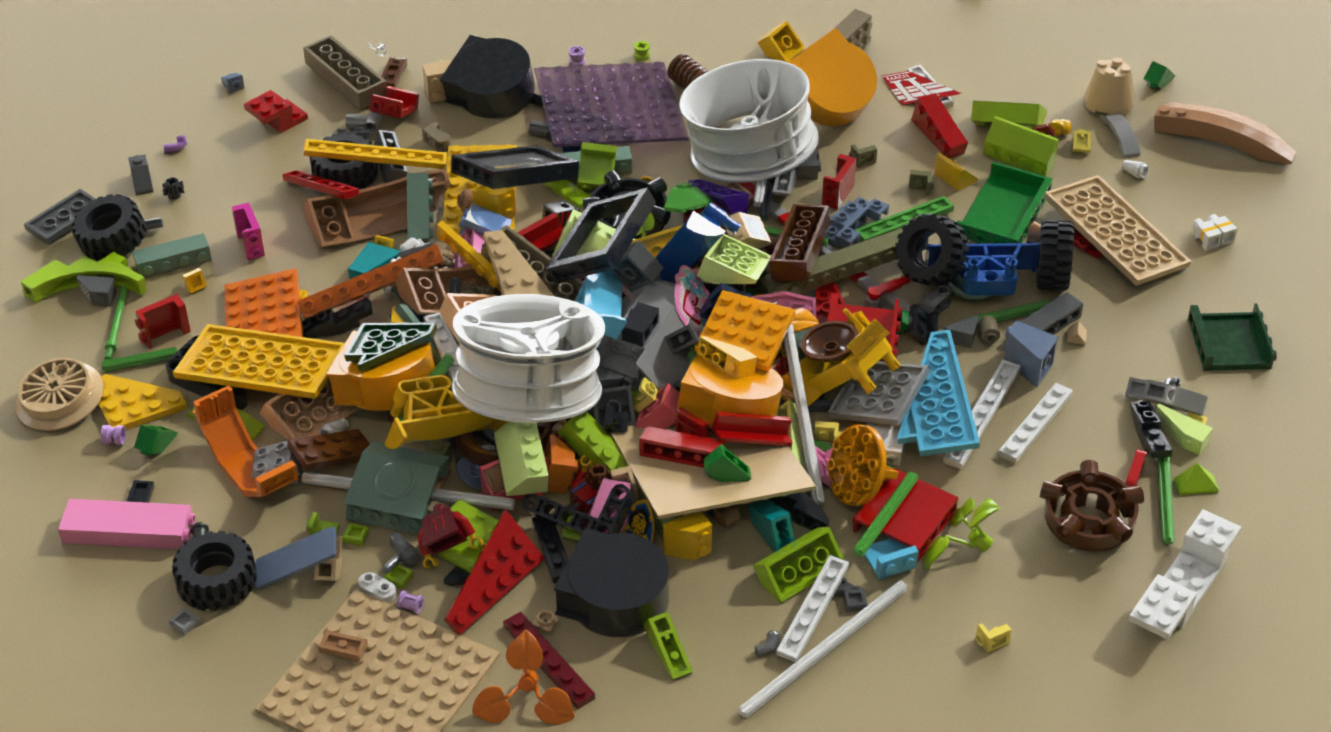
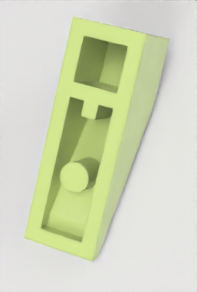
M1157 405L1156 413L1161 420V427L1181 448L1200 455L1210 441L1213 428L1164 405Z

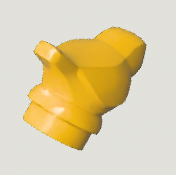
M1053 120L1049 123L1054 129L1055 137L1070 134L1072 130L1069 120Z

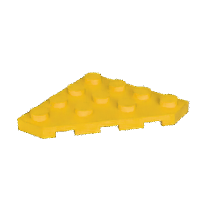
M108 374L101 375L104 387L98 406L107 425L111 427L124 425L125 430L188 409L183 395L178 390Z

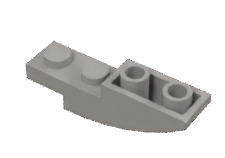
M1133 377L1129 378L1125 396L1128 398L1150 401L1170 409L1191 412L1201 416L1204 414L1208 396L1184 388Z

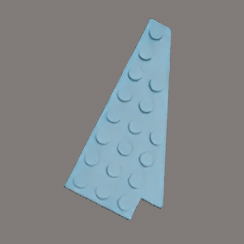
M951 331L931 332L921 365L928 366L930 372L901 423L897 442L898 444L917 442L920 456L980 448V441Z

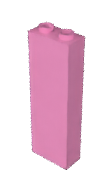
M69 499L58 530L62 543L179 549L181 546H185V542L191 538L190 527L195 524V514L192 513L191 505Z

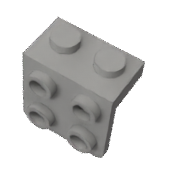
M288 440L255 450L252 472L254 480L256 477L292 460L296 465L298 480L290 484L291 486L299 484L300 475L302 474L301 464L287 447Z

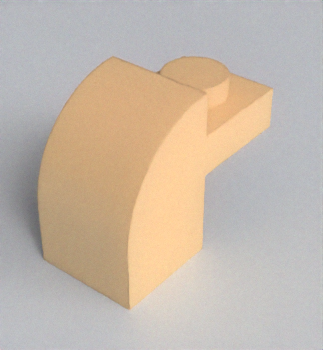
M336 537V556L315 566L314 580L336 581L339 579L343 557H341L342 537Z

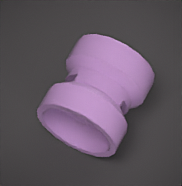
M573 46L569 49L570 67L580 69L585 66V49L583 47Z
M110 425L102 426V444L109 445L115 443L116 445H124L126 438L124 425H117L116 427H111Z

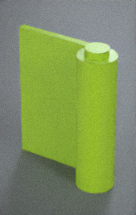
M459 499L451 509L454 512H460L468 518L476 531L474 533L475 536L482 538L484 544H486L494 526L497 525L499 520ZM468 536V541L436 555L470 573L483 546L477 539L474 542L477 550L471 548Z

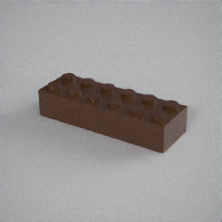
M793 204L770 258L771 280L808 282L830 226L829 206Z

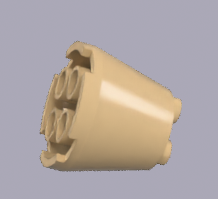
M1113 58V60H1099L1097 62L1095 71L1084 94L1085 107L1093 113L1097 111L1108 113V115H1125L1130 113L1135 105V95L1131 68L1123 62V59Z

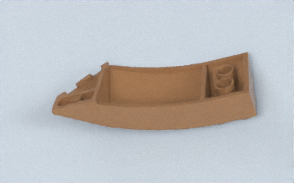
M1167 102L1160 105L1154 114L1156 133L1184 135L1214 141L1257 157L1258 161L1292 164L1296 156V151L1269 127L1232 111L1198 104Z
M445 168L417 172L428 173L429 179L433 180V190H430V195H433V206H430V212H434L451 184ZM407 177L361 189L358 196L347 199L333 195L306 199L303 212L307 225L320 247L325 248L374 239L377 235L386 236L407 230Z
M472 266L438 269L403 268L395 280L400 297L418 315L439 313L446 294L449 293L451 278L456 277L462 280L461 289L465 287L467 282H473L477 286L482 287L491 286L488 280L478 275ZM495 288L494 293L496 296H502L501 292Z

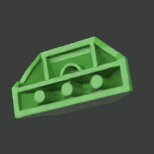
M681 182V184L671 187L664 211L684 213L687 210L705 207L710 202L713 203V200L699 188L692 187V183Z

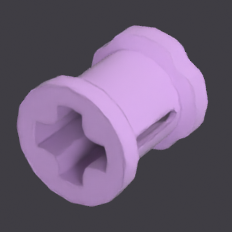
M402 590L397 600V608L409 609L414 611L415 614H419L423 608L424 596H414Z

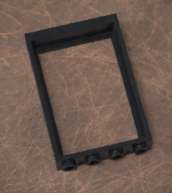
M645 188L589 203L546 268L554 283L615 269L656 204L649 189ZM626 213L604 249L576 255L599 219Z

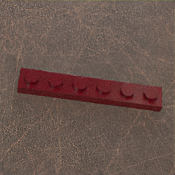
M521 611L503 621V627L514 639L524 630H528L536 638L543 653V662L540 668L559 689L567 693L571 703L577 710L595 700V693Z

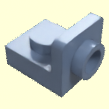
M236 72L221 77L222 83L229 93L245 88L241 73L237 74Z

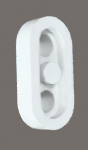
M372 572L364 573L359 577L358 584L361 592L386 603L395 599L396 588L393 583Z

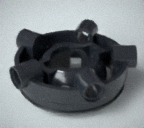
M610 171L604 176L605 183L597 187L589 198H583L584 211L589 203L648 188L656 204L651 210L654 218V227L649 231H645L646 236L662 231L671 217L670 211H664L667 200L664 192L667 191V185L660 177L649 182L637 178H621L616 171ZM626 213L603 218V220L599 219L598 221L617 229ZM642 233L640 235L635 236V239L641 238Z

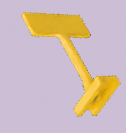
M844 308L843 312L861 330L847 345V348L861 361L889 332L876 319L865 328L847 308Z

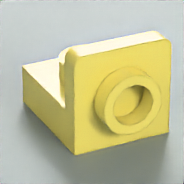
M1084 129L1074 130L1072 135V152L1090 153L1091 131Z
M645 377L641 380L639 392L635 396L634 409L638 413L655 401L658 392L655 384Z
M815 421L814 439L834 442L842 433V431H839V423Z
M983 624L977 625L975 636L976 641L989 653L1010 643L1011 628L1005 624L988 631Z

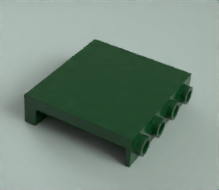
M1254 303L1252 312L1200 313L1198 305H1190L1187 319L1203 371L1272 369L1277 353L1276 350H1273L1272 338L1268 336L1267 324H1264L1263 312L1259 310L1257 303Z

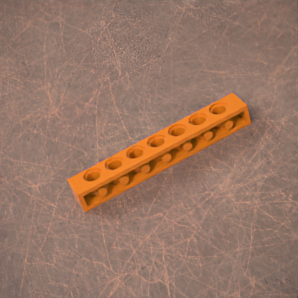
M435 244L300 299L297 303L304 319H309L330 308L335 309L395 284V280L403 268H435L445 264V260L439 246Z

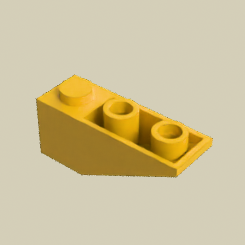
M700 336L698 355L736 379L755 373L758 358L756 355L744 348Z

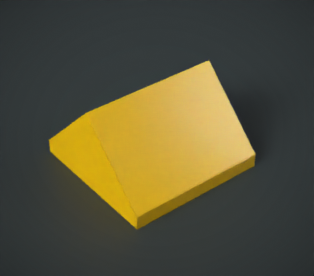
M938 152L935 165L936 176L958 191L977 182V177Z

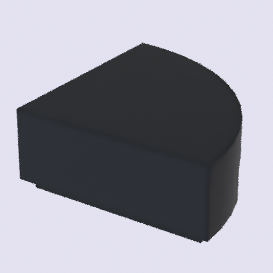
M456 566L444 578V584L449 586L462 584L470 573Z

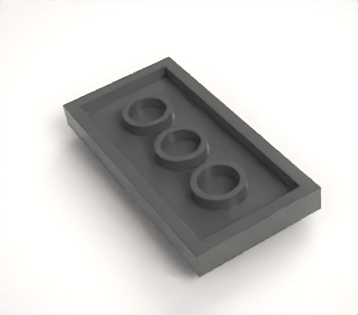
M79 189L24 223L25 230L45 243L50 244L72 230L73 219H75L77 212H80L83 206L88 205V202L94 201L96 198Z

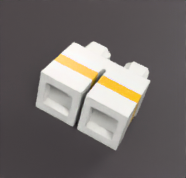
M1216 214L1210 215L1206 222H1203L1200 218L1196 219L1192 226L1196 231L1194 238H1199L1203 242L1202 247L1205 251L1217 248L1219 245L1223 246L1235 242L1238 229L1225 216L1218 217Z

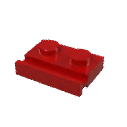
M682 407L676 410L678 417H676V432L709 438V431L706 430L709 423Z

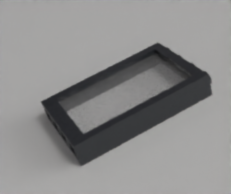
M533 145L451 155V173L491 189L577 179L579 161Z

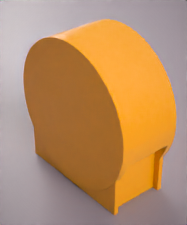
M837 28L831 30L788 62L803 70L807 75L810 83L807 98L811 107L810 119L821 125L834 127L854 121L863 112L876 91L877 74L871 59L859 47L848 42Z
M352 331L326 375L330 379L335 399L334 405L357 406L366 410L385 411L393 408V397L400 381L428 377L434 370L435 364L430 342L428 341L366 370L359 371L358 363L346 362L344 357L358 332Z
M696 354L681 381L677 409L682 407L709 423V426H707L709 428H712L717 411L777 416L783 380L772 368L769 372L755 368L753 375L736 379Z

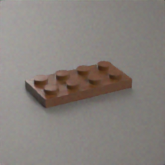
M359 429L289 439L287 447L304 470L359 462L363 450L370 445Z

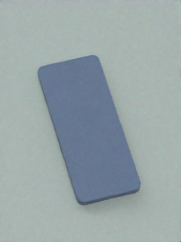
M331 526L257 558L255 562L257 574L255 586L258 589H262L336 556V529Z

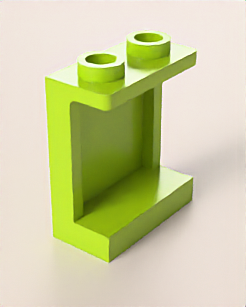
M582 142L577 187L590 191L605 183L604 176L608 172L614 171L617 146Z

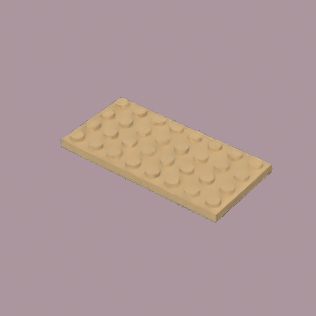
M1099 175L1047 191L1044 194L1043 198L1067 221L1074 223V227L1136 286L1187 268L1191 264V260Z

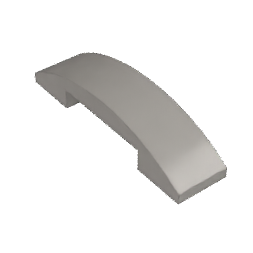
M1100 114L1099 117L1105 127L1109 126L1119 141L1118 148L1123 157L1140 156L1141 152L1137 138L1126 118L1121 114Z

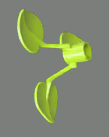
M968 498L963 506H960L950 519V525L956 527L963 521L972 530L968 535L970 542L946 535L944 538L942 536L936 538L924 554V566L928 571L932 563L945 551L949 540L967 545L971 549L976 547L981 552H986L991 547L993 539L983 532L978 524L1001 509L993 499H985L974 510L975 501L972 498ZM974 510L973 517L969 522L966 517Z

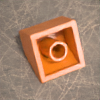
M550 434L543 452L544 458H549L547 492L566 494L568 486L571 487L573 473L577 472L578 461H575V452L555 435Z

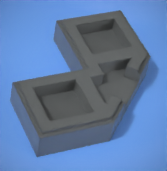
M843 577L833 597L843 596L846 612L861 611L868 606L865 590L858 585H852Z

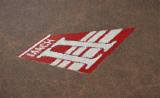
M911 71L881 76L902 105L915 103L919 97L936 93L939 98L962 94Z

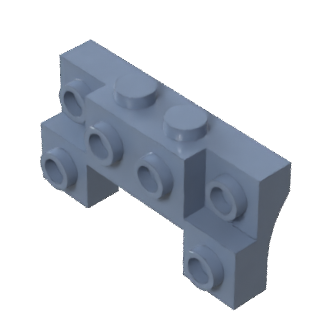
M860 197L854 202L849 200L844 206H841L835 215L830 217V226L826 234L828 244L846 248L852 246L853 241L858 243L860 241V233L855 231V229L862 227L866 223L867 217L875 221L881 220L882 213L885 215L889 213V205L875 198L871 202Z

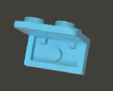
M889 538L873 543L864 556L880 580L917 568L919 551L916 546L906 548L904 544Z

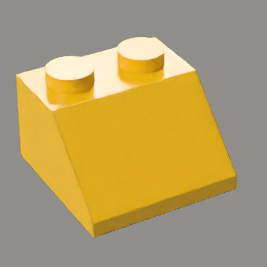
M788 21L774 27L757 42L766 56L787 63L805 48Z
M480 186L472 190L474 204L509 219L516 216L513 187L491 189L486 186Z
M701 511L684 515L663 524V553L668 556L696 560L707 556L709 553H712V524Z

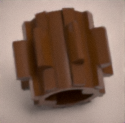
M596 463V465L588 468L586 482L589 483L590 488L599 490L603 478L611 480V472L608 471L607 466L604 464Z

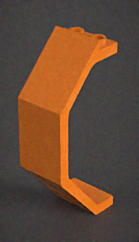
M229 385L193 402L195 410L192 412L218 465L244 497H263L298 480L296 465L292 460L256 477L254 480L252 477L254 454L258 448L253 443L237 411L233 389Z

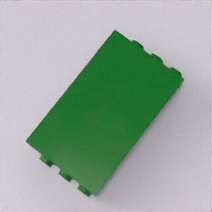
M993 161L990 175L963 221H957L958 226H961L964 230L962 234L966 235L968 240L980 244L1023 243L1030 225L1035 221L1046 201L1043 197L1045 192L1051 190L1053 178Z

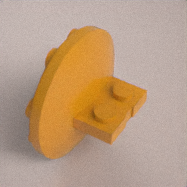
M861 424L852 425L844 430L838 439L834 440L831 456L827 461L829 476L835 481L834 483L830 482L833 494L842 503L850 506L865 505L875 497L883 481L897 479L898 471L886 466V450L883 440L872 427Z

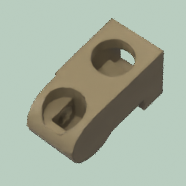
M436 121L422 128V137L425 143L438 152H448L450 136L440 130V125Z

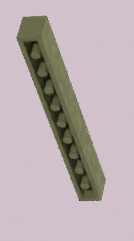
M901 228L817 257L808 282L771 280V273L759 277L758 293L770 294L787 291L800 294L897 260L895 258V253H897L895 243H898L899 238L897 236L899 233H902L903 229ZM928 238L923 245L922 251L927 248Z

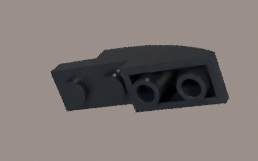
M366 297L337 312L330 308L309 319L303 320V337H329L360 327V320L373 314L370 299Z
M1150 401L1130 402L1134 425L1144 451L1150 454L1152 458L1172 457L1173 450L1161 430V420Z
M805 492L768 499L784 510L791 512L792 520L810 530L819 527H829V520L824 511Z

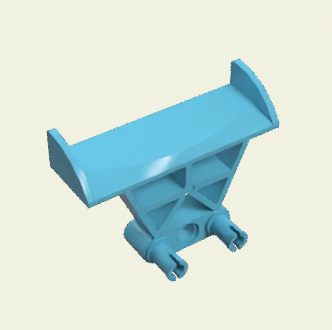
M611 270L588 275L574 302L595 311L604 321V334L617 340L626 325V319L621 317L623 283Z

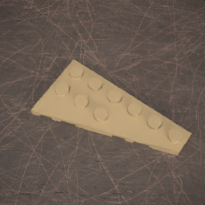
M503 230L484 232L483 238L502 295L535 294L555 297Z

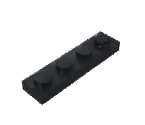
M533 517L532 525L553 583H557L568 562L567 554L556 525Z

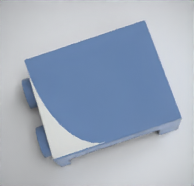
M472 203L470 209H465L459 223V227H462L460 234L463 235L466 227L482 234L489 231H498L505 225L510 227L512 220Z

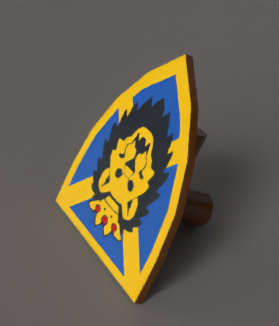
M643 499L632 505L628 515V522L622 532L643 537L653 543L656 532V520L647 499Z

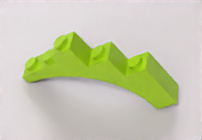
M115 252L98 262L83 256L69 266L55 259L20 281L24 296L35 303L55 293L79 287L78 275L114 278L117 287L126 286L127 289L140 295L147 292L145 278L141 274L132 271L130 267H127L128 262L126 258Z

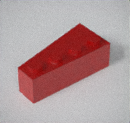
M932 93L919 97L911 120L947 158L964 154L968 141L937 94Z

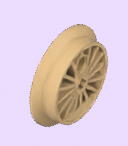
M56 358L43 362L29 371L22 379L15 402L16 414L24 425L40 431L59 430L74 425L88 416L101 400L104 387L102 378L93 367L72 358Z

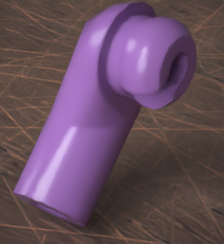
M180 135L177 136L176 143L164 144V152L180 151L187 145L186 137Z

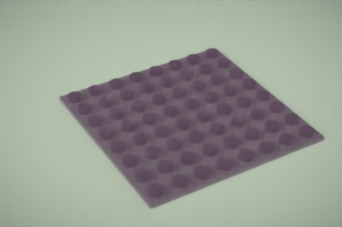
M664 62L534 68L553 147L582 146V142L607 145L689 140Z

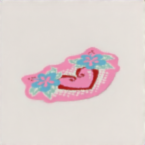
M682 265L679 273L675 275V306L685 326L692 323L698 337H700L708 319L700 317L699 313L710 295L701 278L697 277L699 269H691L686 265Z

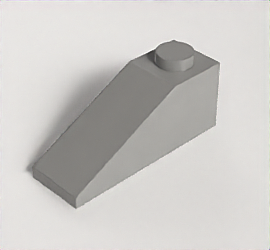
M797 167L776 176L772 194L791 195L797 177Z

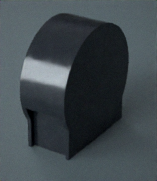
M469 35L439 80L443 84L446 97L445 103L463 107L467 112L483 118H499L519 111L530 101L535 90L528 52L519 43L505 38L485 39Z
M585 528L554 587L557 606L555 615L579 621L590 631L609 637H628L645 632L643 624L649 618L665 613L668 607L669 567L665 555L654 543L643 537L626 533L606 534Z

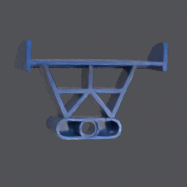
M711 202L700 215L693 211L687 221L655 257L663 266L661 279L676 284L675 275L679 273L680 267L686 265L693 269L724 234L725 231L719 228L720 226L735 234L741 224L728 217L726 211Z
M1040 243L966 244L969 246V252H966L968 259L962 265L964 269L962 272L958 271V274L963 278L962 291L967 295H1012L1016 292L1018 280L1016 270L1032 269V272H1036ZM941 244L927 245L925 253V264L927 267L934 264L939 258Z

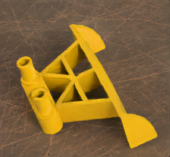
M862 311L852 314L865 328L870 324ZM847 317L848 320L846 322L853 325L859 334L861 330ZM886 338L861 361L853 352L834 362H817L807 357L800 361V368L807 406H810L822 394L850 379L857 380L866 394L876 389V385L867 375L868 370L882 358L891 372L901 366L891 352L892 347ZM787 372L781 376L783 387L793 392L790 372Z
M436 375L403 380L399 382L393 397L394 405L391 409V415L395 418L385 441V446L389 449H397L403 446L404 443L438 440L486 429L497 431L509 421L486 417L464 407L456 400L453 392L449 390L451 380L447 376ZM404 413L403 421H400L399 417L401 418Z

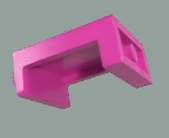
M249 202L232 206L237 238L243 237L247 260L265 256L261 229Z

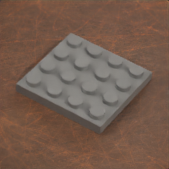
M878 361L867 373L874 385H876V389L866 394L857 380L850 379L846 381L827 412L829 418L900 426L930 372L928 366L900 363L901 366L891 372L885 362Z

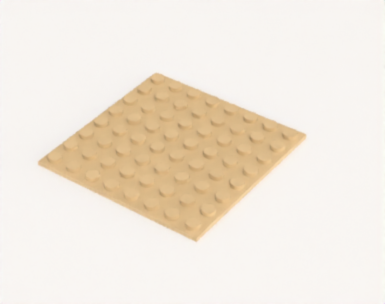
M636 425L628 426L627 432H609L626 464L631 466L635 480L658 519H667L673 516L688 515L694 512L708 511L741 503L746 504L751 501L766 500L772 497L787 496L788 494L803 493L816 489V485L789 446L725 441L724 447L750 467L752 479L749 481L719 482L714 477L710 478L702 467L640 456L639 439L646 428H638ZM671 425L666 430L676 431V425ZM706 427V430L709 431V438L718 439L712 429Z
M355 589L257 706L256 712L299 732H443L500 656V652ZM326 630L367 639L368 646L361 661L320 653L318 647Z

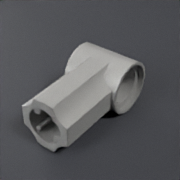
M370 112L368 115L347 114L346 128L364 127L365 130H369V134H375L379 129L382 118L376 112Z

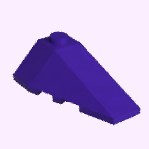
M702 179L688 180V183H692V187L699 188L713 200V204L716 203L729 216L737 212L747 214L748 193Z

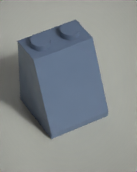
M1016 320L1012 327L1009 326L1005 333L1007 341L1003 347V351H1005L1004 360L1020 365L1019 373L1033 386L1038 387L1054 364L1058 337Z

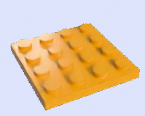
M722 290L700 336L748 350L758 357L756 369L769 372L795 316V309ZM699 341L695 345V352L698 351Z

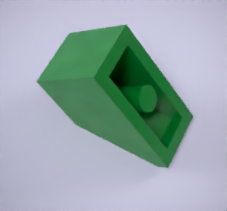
M1152 61L1143 79L1147 82V86L1156 89V87L1163 89L1174 79L1175 75L1167 67Z
M140 425L134 448L141 450L140 453L147 456L161 454L177 436L178 432L163 426Z
M722 444L703 459L705 473L710 478L714 477L719 482L749 481L752 479L750 467Z

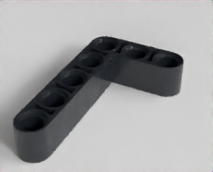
M199 335L192 337L166 362V370L171 383L205 397L226 386L174 378L173 375L175 368ZM230 386L233 389L236 408L239 410L245 409L247 407L245 388Z
M624 484L615 485L611 489L598 519L534 493L526 495L522 503L524 509L534 517L579 535L583 534L587 523H591L588 529L602 533L608 530V534L620 533L635 498L633 492ZM626 492L625 497L622 498V499H619L620 495H621L622 493ZM535 502H538L537 506L535 508H532V505ZM555 509V512L549 516V512ZM614 511H617V515L613 518H610L611 514ZM573 516L572 520L566 523L568 517Z

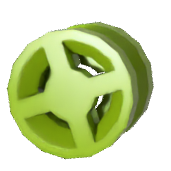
M646 41L636 42L634 44V58L638 61L648 60L650 58V44Z

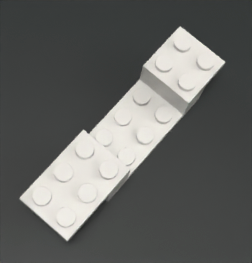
M1203 509L1185 534L1180 554L1164 577L1159 574L1155 577L1129 615L1128 621L1167 640L1177 626L1183 628L1226 564L1231 545L1240 533L1241 526Z

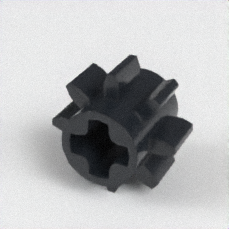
M175 177L168 178L165 183H162L163 195H168L170 199H178L181 197V193H185L183 181L179 182Z

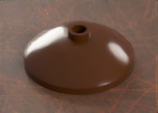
M828 321L818 324L804 334L801 340L802 352L807 358L817 362L840 360L852 352L847 348V345L858 335V331L853 325L843 321Z

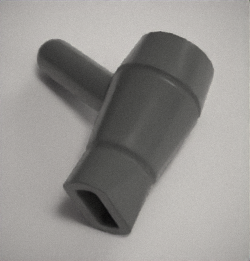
M399 532L392 533L390 535V545L396 552V555L382 567L383 573H389L400 561L407 567H414L420 561V555L415 547L406 541Z

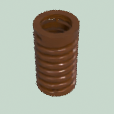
M687 54L676 56L670 62L667 69L669 79L684 90L695 79L709 72Z

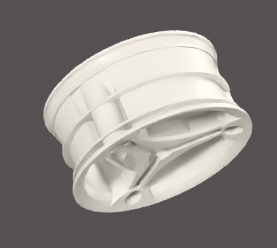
M754 59L723 65L695 79L685 89L680 99V110L687 121L692 144L690 156L693 166L701 174L709 178L724 182L743 183L776 177L794 169L808 159L816 149L819 138L817 128L810 119L811 107L807 101L810 83L803 70L793 64L779 60ZM746 116L729 129L716 128L727 121Z
M513 294L476 301L465 306L455 315L453 330L459 342L456 352L459 368L452 382V392L456 400L469 410L486 417L504 421L539 423L558 421L580 415L594 407L600 400L602 386L596 372L600 363V356L596 348L603 338L605 324L602 318L592 309L580 303L559 297Z

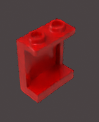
M388 86L386 87L385 97L371 95L370 111L402 118L418 109L419 93Z
M839 154L837 157L836 177L825 176L823 178L822 205L836 210L839 209L854 187L856 158Z
M178 294L135 311L137 317L135 324L140 330V333H138L139 340L142 344L145 343L148 348H152L151 340L174 330L180 329L184 335L191 332L185 303Z

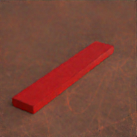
M294 170L282 174L284 181L339 198L347 199L359 195L358 188L302 171Z

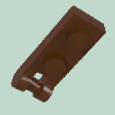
M389 58L381 75L386 80L387 87L396 88L404 68L407 67V58Z

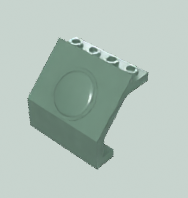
M373 441L363 450L344 502L347 504L346 520L418 535L423 526V518L427 516L428 506L438 477L446 478L448 476L450 457L404 447L389 449L384 443Z

